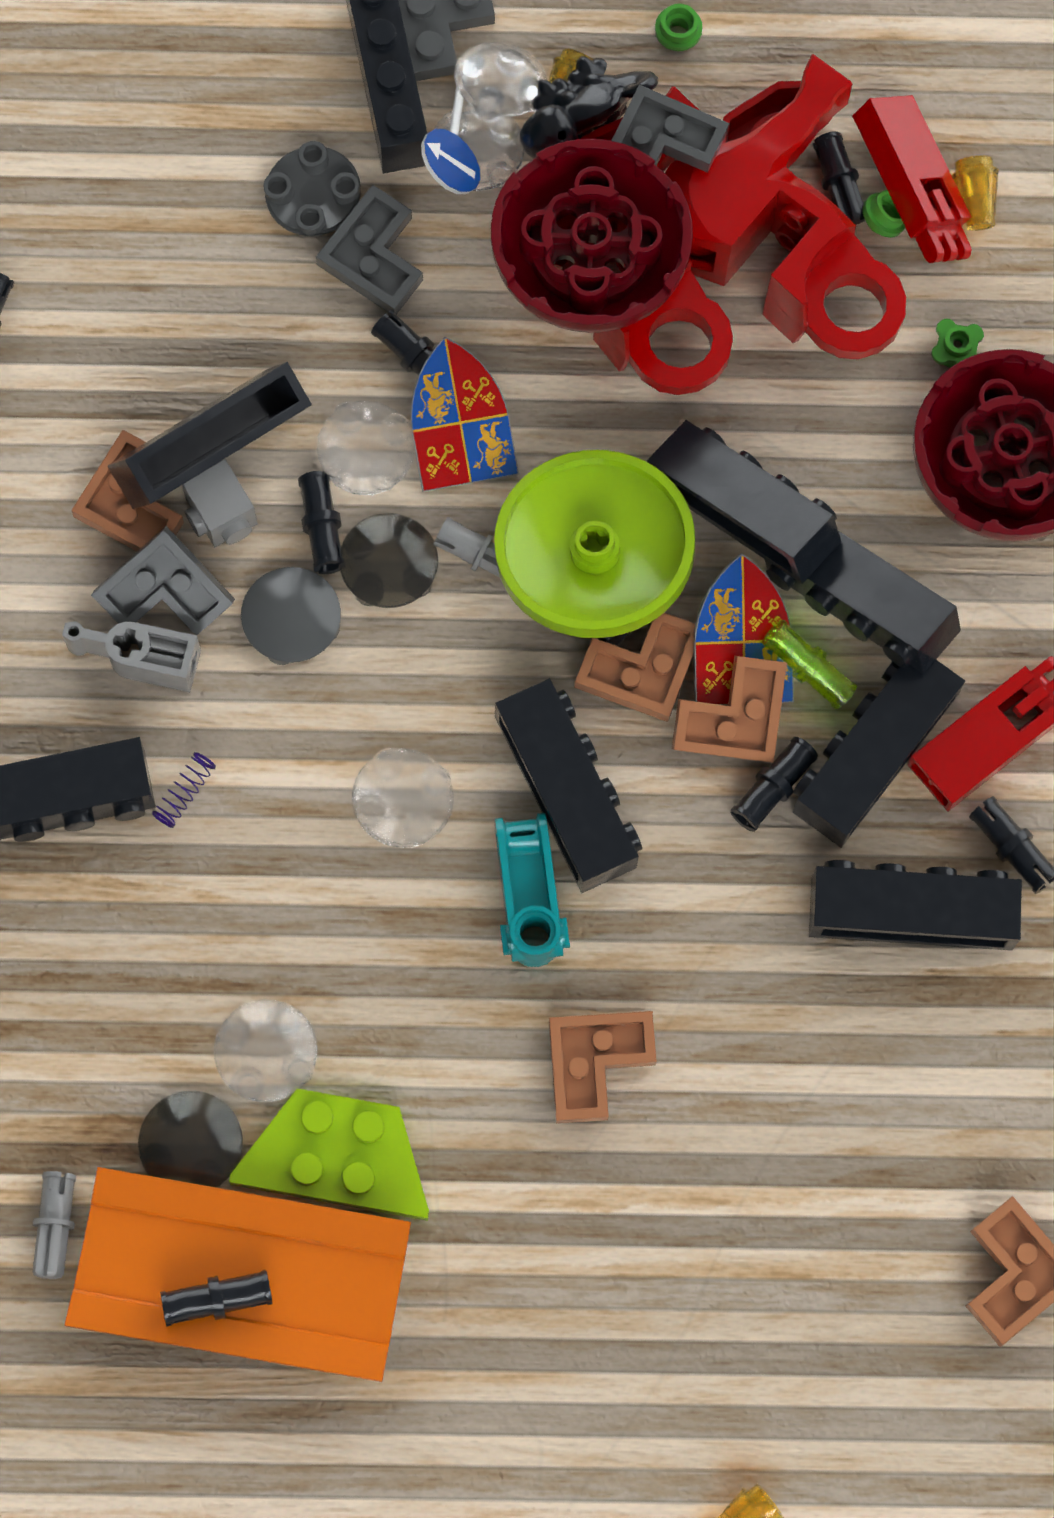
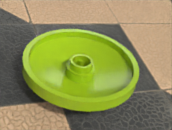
M610 450L571 452L548 460L534 468L509 493L502 505L495 527L496 563L501 581L512 600L525 614L541 625L562 634L581 638L618 636L637 630L657 619L682 593L694 563L695 529L693 518L686 500L676 485L664 473L646 461L625 453Z

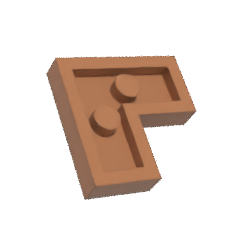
M122 430L71 511L74 518L127 547L139 551L165 526L177 535L184 524L182 515L156 501L152 504L132 509L109 470L108 465L146 442Z
M663 613L652 621L640 654L592 638L576 677L574 688L668 722L693 659L695 624Z
M734 656L728 706L678 699L672 749L774 763L787 663Z
M653 1011L549 1018L556 1124L608 1120L605 1069L656 1066Z
M1013 1196L970 1231L1004 1271L999 1278L965 1305L999 1347L1007 1343L1054 1303V1244Z

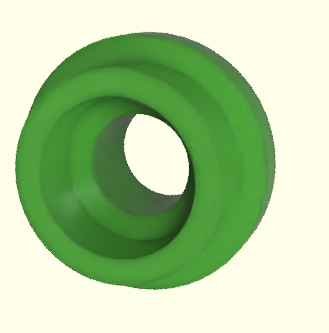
M673 4L658 15L655 24V34L658 41L664 47L673 51H685L694 47L699 42L702 35V21L690 6ZM674 26H681L687 32L680 34L672 32L670 29Z
M888 190L874 193L864 202L862 208L863 215L868 227L873 232L884 237L893 238L904 231L905 226Z

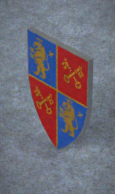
M444 337L425 361L418 375L411 402V429L422 492L518 475L519 470L509 414L499 386L486 367L471 352L460 344Z
M741 553L716 577L709 587L697 615L693 641L694 701L728 705L734 656L786 662L787 668L782 703L794 702L793 637L787 609L782 597L769 577L752 560Z

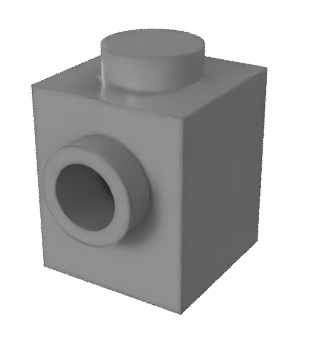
M226 459L182 484L186 501L191 507L184 511L197 536L200 537L207 534L214 548L224 542L226 544H234L241 541L251 533L252 527L257 525L255 508Z

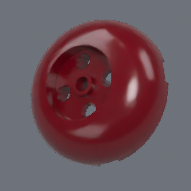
M577 139L558 143L536 153L535 159L523 166L517 173L513 172L500 190L495 202L491 220V246L496 268L502 281L513 297L533 315L551 325L571 331L585 333L613 331L630 326L648 317L663 305L675 291L683 278L691 254L693 239L691 213L687 200L677 182H672L654 164L655 160L646 153L611 140ZM569 214L575 216L576 220L572 225V229H562L556 223ZM615 217L627 227L621 232H613L608 219ZM562 259L570 260L574 264L564 271L554 267V264ZM610 262H618L623 265L625 271L615 274L606 265Z
M1016 349L993 350L973 355L955 364L942 374L933 384L919 409L913 433V455L921 484L936 507L946 517L976 535L999 541L1015 542L1039 539L1054 533V364L1044 360L1045 355ZM1017 419L1029 424L1034 428L1033 432L1030 433L1025 426L1014 423V421ZM973 429L982 430L987 436V443L982 446H975L974 436L969 431ZM1003 450H1008L1012 452L1014 455H1010L1008 452H1004ZM1034 462L1044 463L1049 469V474L1039 471L1031 475L1029 465ZM987 474H995L1001 479L1002 487H991L982 478Z

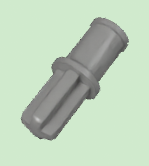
M447 517L433 545L472 564L471 569L474 571L479 566L500 577L496 563L495 544L491 542L494 536L489 534L488 537H485Z
M46 1171L42 1174L43 1185L39 1218L33 1219V1226L38 1228L32 1272L34 1276L42 1279H60L64 1275L69 1230H74L75 1223L70 1221L76 1175L65 1173V1176L61 1177V1172Z

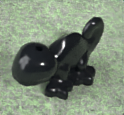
M581 56L576 61V69L569 73L567 80L557 78L552 83L544 79L539 80L537 86L538 95L533 98L532 102L533 108L537 111L525 122L520 131V142L526 154L535 159L536 153L547 147L570 140L581 139V137L589 134L592 130L620 119L627 110L626 104L633 98L638 86L642 85L653 90L658 84V77L651 71H633L618 75H604L607 63L603 58L591 60Z

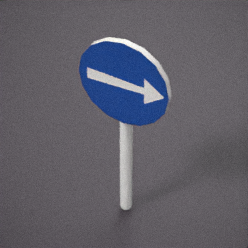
M460 72L457 77L450 130L434 129L424 136L421 143L422 157L426 168L441 186L455 194L470 193L477 188L480 181V167L477 159L467 143L458 136L467 80L465 72Z

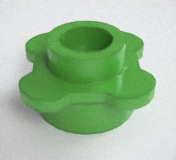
M951 319L941 320L936 327L939 338L937 345L932 349V358L936 363L951 368L960 361L977 355L978 343L984 337L982 328L977 324L962 326L955 324ZM960 341L962 346L957 348L953 345V342Z

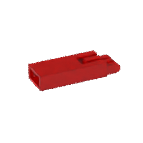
M913 95L869 98L852 117L910 238L916 239L928 263L968 259L972 249L962 226L972 216Z
M1053 656L1048 657L1032 671L1024 666L911 756L907 764L908 767L947 812L1054 728V679L1049 681L1045 677V675L1054 670ZM1012 706H1014L1012 711L1020 720L1033 708L1039 713L1019 730L1004 715Z

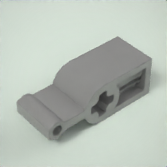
M78 622L65 623L62 636L68 650L74 655L81 656L90 653L108 657L113 670L119 676L126 679L191 692L201 654L197 635L137 622L116 624L109 630L108 634L84 629ZM131 644L138 645L139 650H132L129 657H123L121 651H128Z

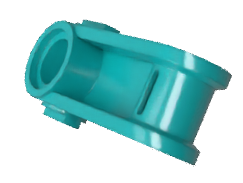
M538 813L536 819L505 822L503 818H495L496 843L507 923L500 925L503 955H511L512 962H519L528 967L547 965L555 957L563 956V948H570L567 918L559 917L546 814ZM540 927L546 931L549 939L543 945L530 946L522 940L521 934L527 928Z

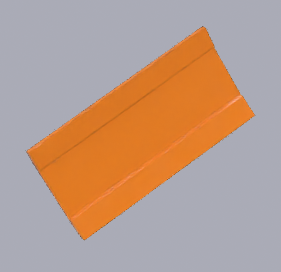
M97 1167L91 1208L64 1326L382 1382L411 1222ZM262 1270L267 1271L273 1304L225 1313V1319L215 1320L214 1315L174 1323L172 1326L166 1327L160 1292L207 1284V1278L218 1276L219 1281L259 1273Z

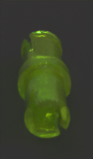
M785 620L779 621L777 627L773 626L765 635L762 644L787 663L793 670L792 676L798 682L803 683L806 681L834 709H839L842 706L840 700L845 704L855 693L857 685L847 679L826 660L827 653L819 646L813 648L788 626Z

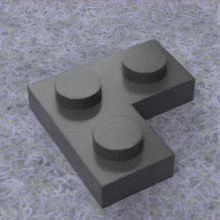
M398 0L416 81L458 74V63L451 36L452 31L495 24L492 0Z
M639 85L612 141L626 144L646 153L655 160L654 164L656 166L662 154H665L708 173L727 134L729 123Z
M372 185L317 254L316 264L385 311L393 310L397 315L423 281L422 271L388 250L411 221L412 210Z
M167 526L100 584L91 595L118 624L122 622H137L163 600L195 635L203 631L228 609L235 600Z

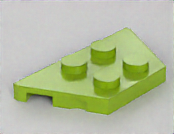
M297 1088L230 1174L229 1183L233 1186L428 1221L429 1217L428 1205L400 1107Z

